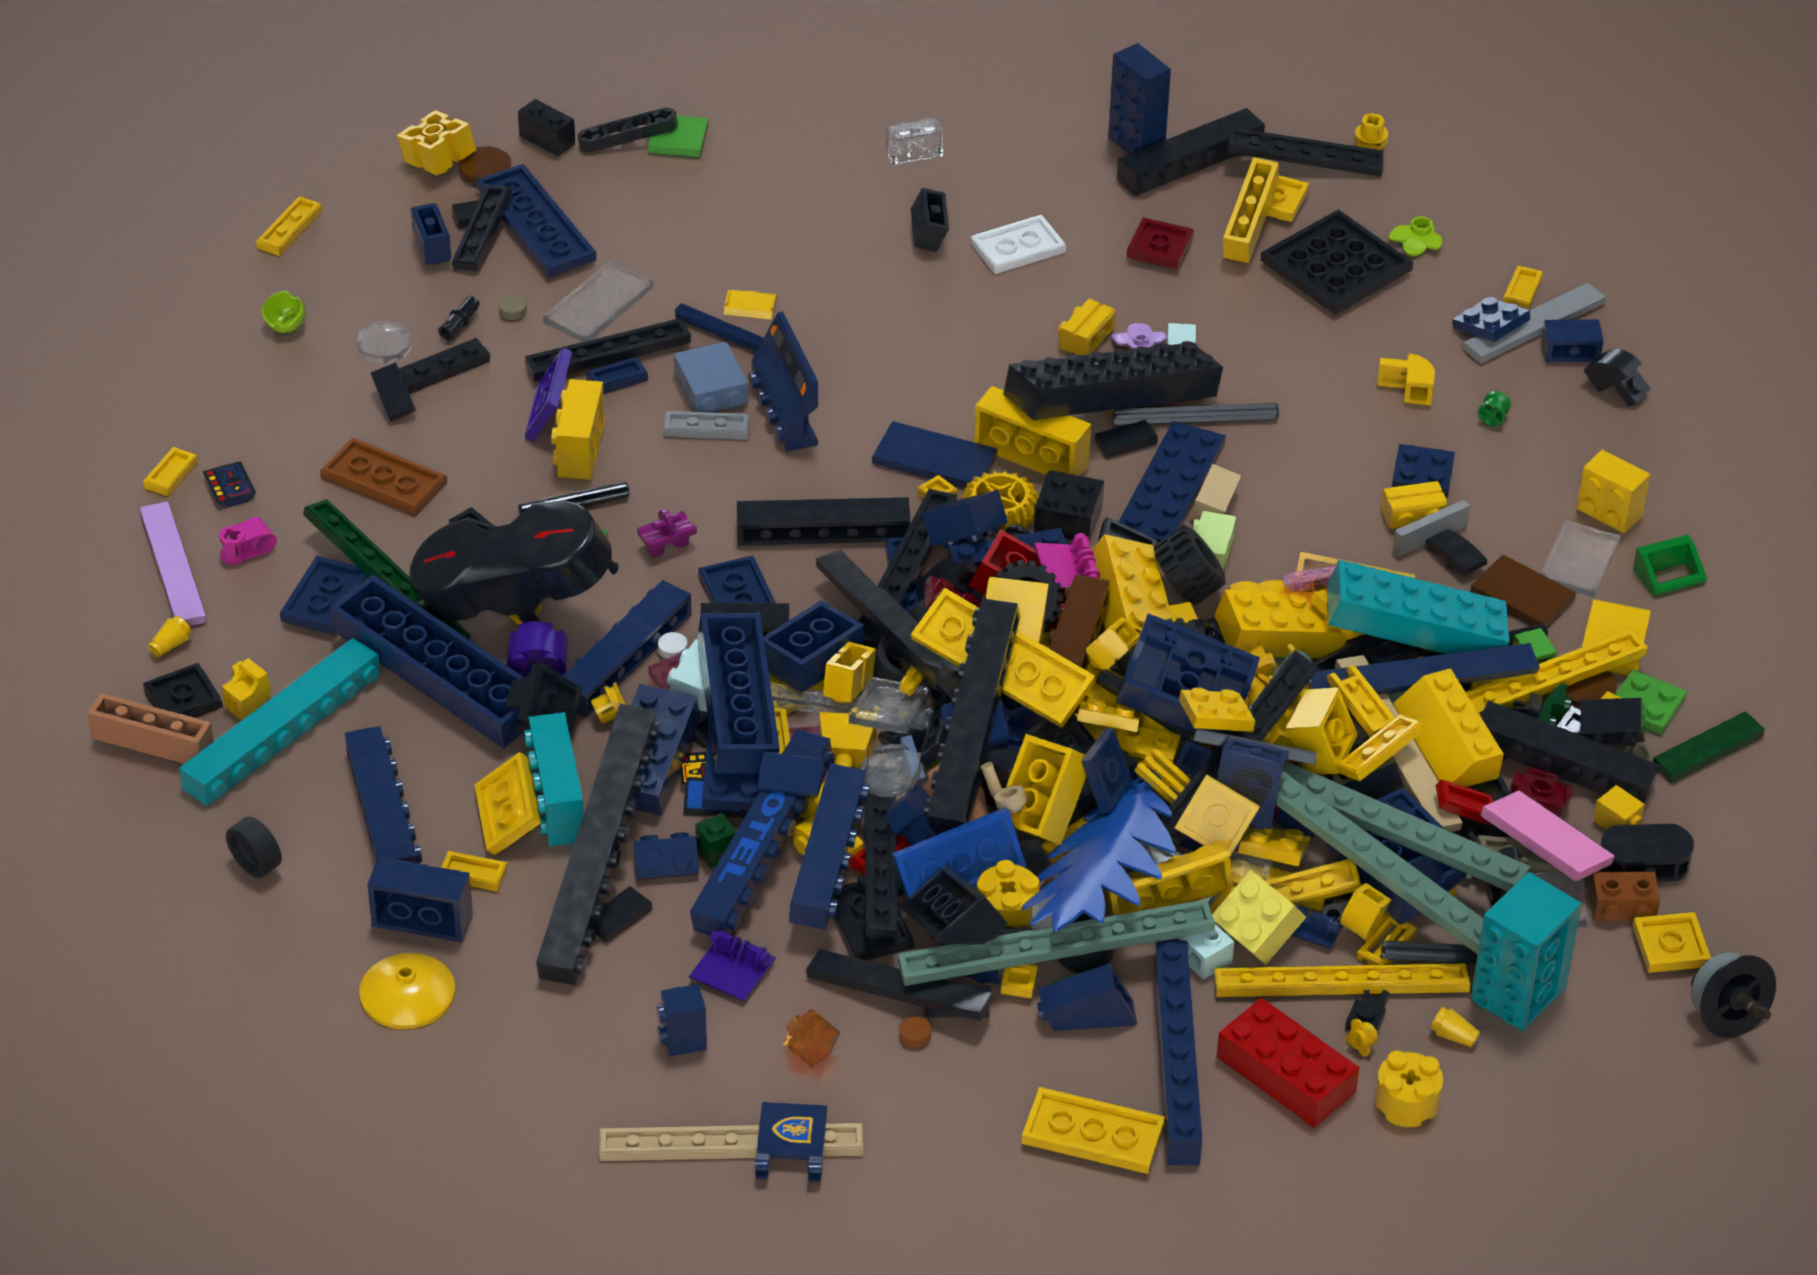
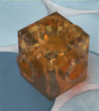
M810 1009L803 1016L796 1015L786 1027L788 1034L783 1045L813 1068L831 1054L841 1032L813 1009Z

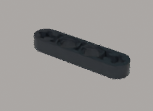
M665 107L585 128L577 135L579 147L584 152H594L672 131L678 126L676 111Z

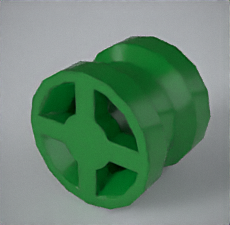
M1488 392L1478 409L1480 420L1490 426L1501 425L1511 408V401L1502 392Z

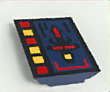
M241 461L202 471L217 503L222 506L230 507L248 502L256 494Z

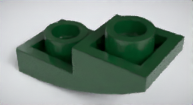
M1561 683L1550 693L1541 708L1539 720L1553 725L1559 724L1563 714H1566L1570 709L1571 697L1566 696L1567 684Z

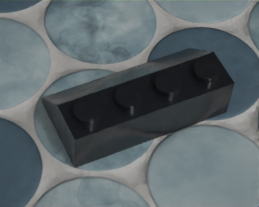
M947 865L940 869L899 906L937 941L945 944L984 945L987 941H992L1002 932V928L1007 924L982 893Z

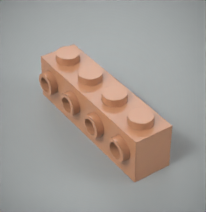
M100 693L87 713L91 739L180 763H186L214 742L211 722Z

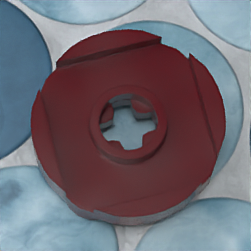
M1526 768L1524 774H1519V771L1515 772L1510 784L1511 794L1521 791L1557 817L1561 816L1562 811L1568 807L1572 796V789L1567 782L1564 787L1558 782V775L1538 768Z

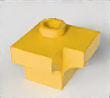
M249 658L231 666L232 679L222 686L224 707L241 721L271 699L268 673Z

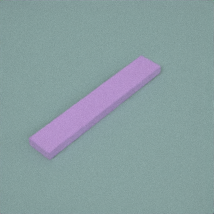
M168 501L140 507L141 517L173 617L176 615L181 617L189 626L206 623V615Z

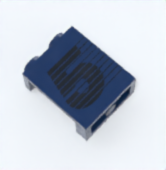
M1229 736L1222 749L1217 781L1260 806L1249 824L1251 827L1271 830L1278 814L1275 807L1281 776L1288 762L1289 751Z

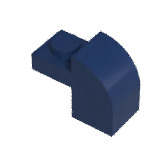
M922 785L908 790L887 811L888 823L895 835L902 834L911 846L942 833L941 830L931 829L928 817L924 816L925 803L930 796Z

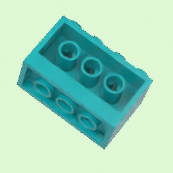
M1528 872L1484 914L1471 1000L1480 1007L1502 1018L1506 1023L1524 1031L1567 988L1582 903Z

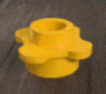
M1354 1019L1351 1021L1352 1028L1350 1033L1346 1034V1042L1354 1049L1359 1050L1361 1056L1366 1057L1371 1053L1370 1047L1375 1046L1378 1041L1377 1031L1370 1023H1362L1361 1020Z

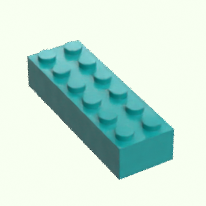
M1342 560L1338 561L1327 583L1328 625L1444 654L1503 647L1509 643L1506 601L1494 597H1487L1466 590H1459Z

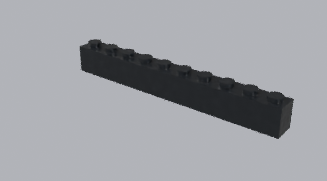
M624 704L619 705L536 961L539 979L576 986L579 974L583 975L585 973L587 948H592L596 936L594 926L596 921H601L604 912V903L602 901L604 895L610 894L612 887L611 873L613 868H618L621 852L619 847L621 842L625 843L629 832L627 822L629 817H634L637 807V799L635 797L637 791L641 792L643 790L645 774L643 772L645 766H650L652 761L653 749L651 746L653 741H658L660 736L661 724L657 723L655 710Z

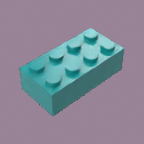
M565 712L528 717L529 730H524L526 748H530L531 751H525V756L528 757L530 769L534 771L531 775L534 790L538 792L536 800L539 814H542L540 817L541 823L539 824L540 834L547 836L549 847L575 843L584 816V807Z

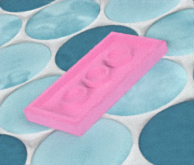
M1521 791L1514 792L1485 805L1480 814L1484 819L1574 881H1578L1611 865L1615 857Z

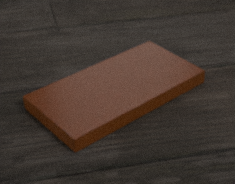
M353 437L320 470L321 478L414 516H417L447 484V475Z

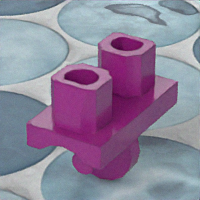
M667 509L658 512L659 520L637 528V535L645 543V547L652 557L662 555L665 551V546L673 544L675 547L688 545L689 537L697 534V527L688 520L684 511L671 515Z

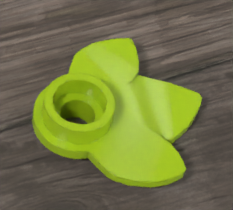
M1424 216L1413 218L1409 225L1395 227L1389 234L1390 241L1403 243V252L1410 257L1422 255L1427 248L1439 250L1443 242L1442 237L1434 232L1435 228L1432 221Z

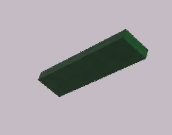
M1744 711L1653 757V762L1659 764L1658 771L1673 783L1763 737L1765 729Z

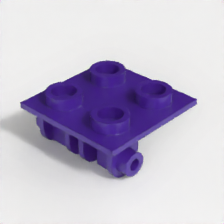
M714 930L709 940L713 945L691 972L689 978L745 1001L776 957L771 956L766 948L750 944L748 940L742 943V938L740 937L733 939V936L727 934L724 930Z

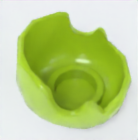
M288 291L272 294L264 301L261 307L262 317L273 331L283 334L295 331L303 324L306 317L305 306L301 299L292 296Z

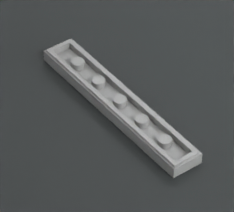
M1586 283L1531 309V320L1493 342L1475 336L1464 342L1463 349L1482 364L1542 335L1544 320H1573L1604 305L1606 296L1591 284Z

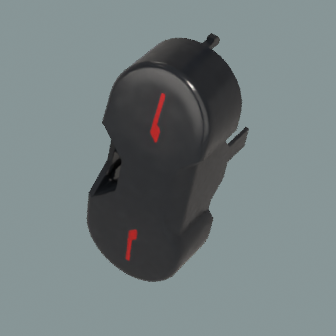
M552 501L533 503L510 524L494 526L468 517L438 529L416 551L409 573L414 589L432 613L440 619L460 621L474 618L480 612L490 610L507 616L517 614L522 623L541 621L535 610L542 599L551 597L556 601L579 595L594 586L603 577L607 569H609L612 575L616 574L619 565L617 562L612 561L611 544L588 510L573 502Z

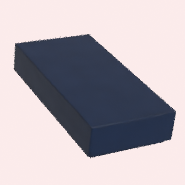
M638 357L587 371L586 380L603 382V394L648 381V373Z

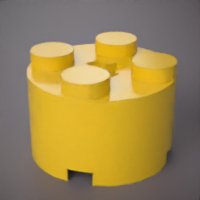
M1001 860L996 866L987 869L981 874L977 881V890L989 900L1007 922L1005 926L1020 928L1022 925H1027L1029 930L1031 928L1032 906L1023 911L1021 906L1039 891V879L1028 869L1014 865L1010 860Z
M1395 1050L1389 1053L1388 1058L1379 1068L1375 1092V1106L1378 1111L1380 1109L1385 1114L1386 1120L1401 1127H1418L1422 1125L1423 1121L1429 1118L1432 1120L1437 1115L1443 1087V1074L1438 1060L1432 1056H1424L1413 1052Z

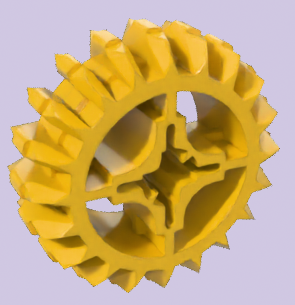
M994 470L990 475L983 472L981 478L974 477L972 482L967 483L962 499L999 490L1008 523L998 526L999 532L1000 530L1005 531L1011 525L1028 528L1029 524L1034 523L1035 505L1039 496L1034 488V484L1028 483L1026 477L1019 478L1017 472L1010 475L1007 474L1006 470L1003 473H997Z

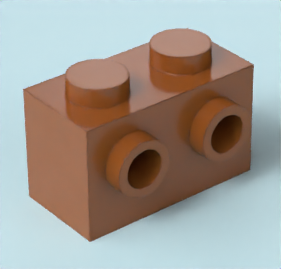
M1595 872L1592 874L1589 896L1594 921H1633L1636 917L1657 916L1660 896L1655 872Z

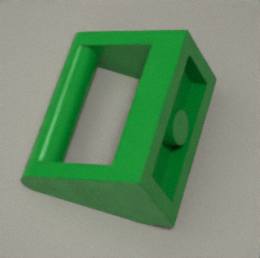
M1688 534L1636 549L1633 570L1652 596H1658L1707 581V576L1695 544ZM1685 564L1691 572V575L1658 583L1654 573Z

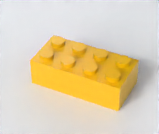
M991 386L975 405L974 442L998 448V457L1047 475L1048 470L1081 476L1088 468L1091 423L1070 415L1033 420L1003 395L1004 390Z
M1104 534L1091 550H1093L1096 559V569L1100 572L1099 579L1110 580V601L1103 619L1105 631L1120 617L1125 618L1139 634L1148 613L1164 620L1172 619L1153 545Z
M1225 589L1214 615L1227 645L1240 650H1246L1261 643L1265 654L1271 652L1273 657H1287L1290 653L1287 646L1292 644L1296 650L1305 652L1310 658L1321 659L1342 648L1348 639L1337 627L1328 625V618L1310 601L1314 592Z

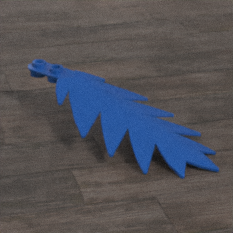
M1150 769V771L1161 780V777L1158 776L1152 769ZM1142 777L1131 782V785L1128 786L1110 813L1101 814L1099 808H1095L1084 817V821H1088L1086 824L1067 837L1061 843V846L1058 845L1047 855V859H1051L1071 850L1037 877L1039 882L1059 873L1061 874L1021 906L1023 911L1055 895L1031 920V926L1053 915V932H1058L1072 923L1083 912L1098 923H1103L1106 906L1102 888L1136 906L1141 905L1136 888L1122 866L1157 879L1162 878L1156 863L1138 841L1172 854L1176 853L1169 832L1154 812L1172 817V811L1155 794L1157 791Z

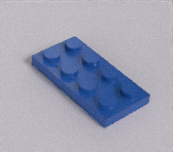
M1005 807L892 853L906 899L945 865L974 888L977 887V881L981 874L987 869L996 866L1001 860H1010L1014 865L1026 867L1009 810Z

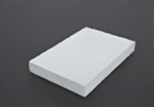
M1043 215L970 237V244L994 274L1066 253V244Z

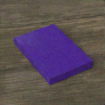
M566 348L560 350L538 382L524 434L525 438L533 442L558 407L572 351Z

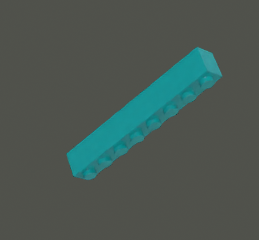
M350 639L180 766L179 775L182 790L206 806L217 798L222 797L229 789L246 779L250 773L261 765L266 764L275 754L288 747L295 739L309 731L324 717L333 713L341 704L353 698L357 692L369 683L374 682L380 676L378 653L358 640Z

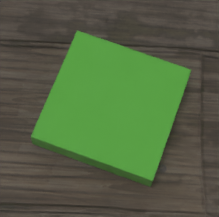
M677 115L678 126L674 130L650 137L648 153L700 157L709 126L708 118Z

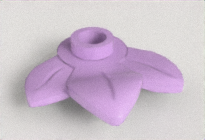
M1144 323L1131 324L1128 326L1127 332L1112 334V340L1116 345L1128 347L1130 350L1140 346L1155 347V345L1164 343L1167 339L1164 332H1152L1151 327Z

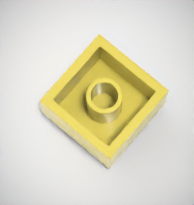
M1252 870L1245 875L1212 914L1215 923L1222 930L1227 932L1265 965L1306 919V916L1294 904Z

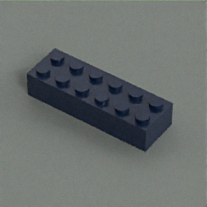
M701 613L697 640L715 774L760 773L763 753H779L780 751L760 613Z

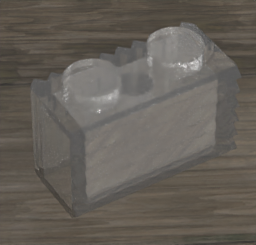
M923 118L920 121L911 123L898 122L894 126L886 127V151L892 164L911 163L912 161L916 162L917 160L921 161L922 159L926 160L927 158L943 156V129L937 118Z

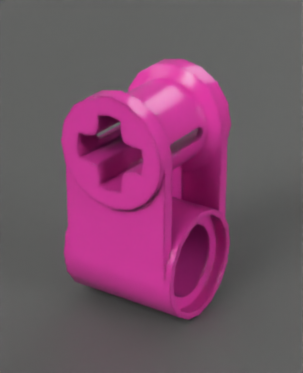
M252 517L236 525L225 527L219 532V540L222 543L220 558L224 563L230 565L239 564L247 559L266 554L277 543L276 536L260 517Z

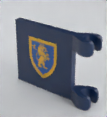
M762 1102L755 1158L756 1179H768L770 1158L809 1160L808 1181L821 1182L827 1105Z

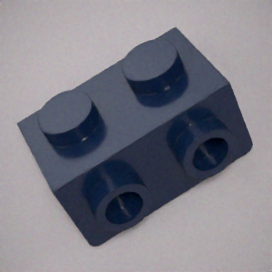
M681 832L671 834L670 838L658 839L657 835L641 836L639 838L640 841H634L637 880L699 875L696 836L689 837V833Z

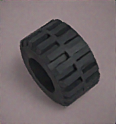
M1182 525L1155 544V556L1163 573L1177 592L1192 604L1197 605L1226 584L1224 571L1218 559L1202 537L1190 527Z
M1019 560L1015 564H1007L994 577L1049 584L1044 631H1046L1055 621L1062 608L1060 604L1063 601V595H1060L1059 592L1062 587L1060 582H1055L1056 575L1053 572L1049 574L1046 571L1047 567L1043 564L1040 567L1036 566V561L1029 560L1028 563Z

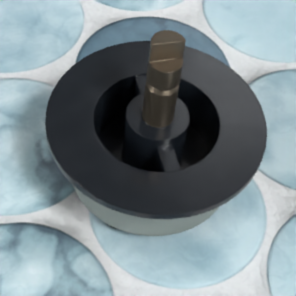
M1734 952L1720 953L1710 958L1692 978V1002L1694 1007L1700 1012L1705 1027L1711 1033L1722 1038L1741 1036L1755 1028L1764 1018L1767 1020L1770 1018L1771 1012L1769 1010L1776 993L1775 973L1769 963L1758 956H1741Z

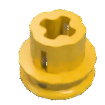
M1369 113L1363 116L1361 125L1355 129L1354 142L1356 146L1377 150L1386 147L1388 143V130L1384 127L1385 119L1381 115Z
M616 682L610 688L604 687L606 690L605 694L591 700L602 724L615 719L620 704L627 705Z

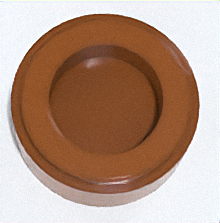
M911 1016L904 1019L899 1028L901 1042L911 1048H920L927 1045L931 1040V1024L928 1020L919 1016Z

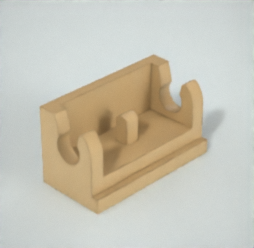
M1212 464L1189 519L1192 521L1195 519L1200 520L1202 511L1225 514L1241 475Z

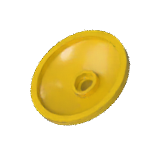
M401 953L380 960L365 973L359 988L360 1002L365 1013L375 1022L394 1029H415L437 1021L450 1009L456 992L454 977L448 967L438 959L420 953Z

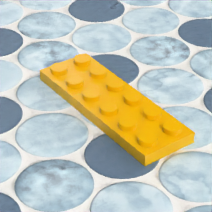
M944 588L910 634L911 639L960 668L961 663L967 660L968 653L965 651L968 635L973 636L975 628L972 626L973 613L979 607ZM1017 630L1002 693L1062 728L1096 679L1095 675Z

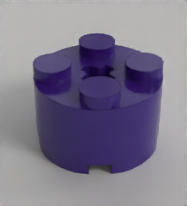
M530 621L520 624L519 629L514 633L512 630L508 636L507 666L524 678H527L528 673H530L532 664L540 662L560 675L566 673L568 647L566 633L562 629H560V632L554 630L553 624L543 621Z

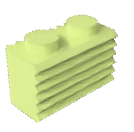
M1202 511L1200 520H1194L1193 530L1207 543L1224 571L1235 536L1237 517Z

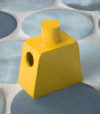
M820 712V736L830 738L832 752L835 754L833 764L865 770L877 740V716Z

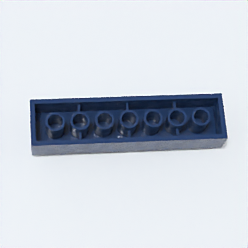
M370 576L331 607L335 633L347 641L354 638L378 653L380 664L503 749L522 734L513 728L514 722L521 721L518 719L520 708L509 709L505 705L512 681L524 677L376 576Z

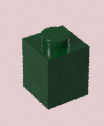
M723 813L695 824L697 851L710 869L717 866L736 833Z

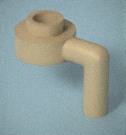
M987 762L981 765L990 794L994 797L998 810L1005 807L1009 810L1010 814L1022 810L1023 805L1027 802L1023 787L1016 785L1001 788L993 763Z

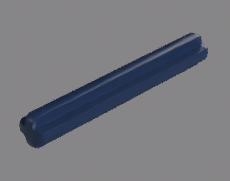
M683 303L679 304L675 309V317L677 319L682 318L688 324L755 352L764 338Z

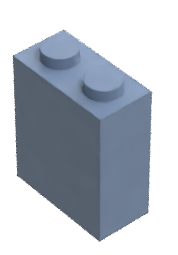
M727 342L674 353V375L693 412H715L748 404V382Z

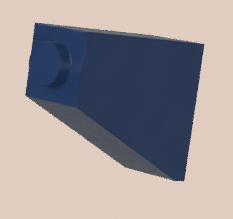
M1110 963L1039 988L1041 1002L1037 1003L1039 1014L1043 1021H1049L1055 1031L1121 1027L1137 1024L1133 999Z

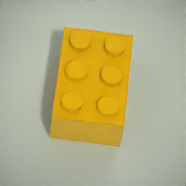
M569 379L567 390H562L561 393L562 409H557L556 425L558 427H553L551 443L556 445V449L553 451L552 463L554 466H557L559 478L592 480L605 425L603 382Z
M1025 735L1006 788L1016 785L1022 786L1027 797V802L1023 805V809L1010 814L1016 831L1061 846L1087 777L1081 762L1085 756L1084 754L1065 746Z

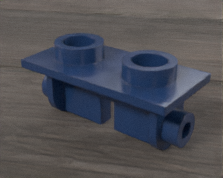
M1296 906L1306 916V919L1291 936L1332 949L1342 929L1340 922L1335 921L1333 916L1329 917L1314 911L1312 915L1307 914V909Z

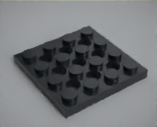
M1339 209L1262 251L1260 259L1264 264L1334 314L1341 312L1413 270V261Z

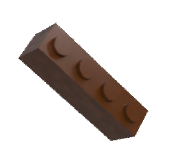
M1075 574L1072 585H1067L1065 588V605L1056 617L1057 628H1052L1049 635V649L1084 670L1087 669L1089 664L1086 648L1097 639L1110 601V580Z

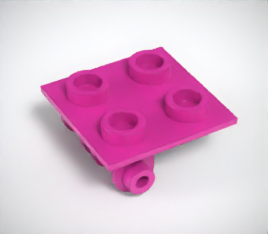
M1076 534L1071 545L1034 544L1040 565H1045L1047 567L1046 571L1049 574L1053 572L1056 575L1054 580L1056 583L1060 582L1062 589H1065L1067 585H1072L1075 574L1093 578L1100 577V572L1095 566L1096 559L1093 550L1089 547V537L1085 536V534Z

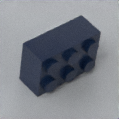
M820 600L764 636L769 674L797 691L805 692L825 678L826 663L836 653L838 654V651L847 642L864 645V625Z
M378 857L367 884L372 927L463 942L473 916L470 873Z

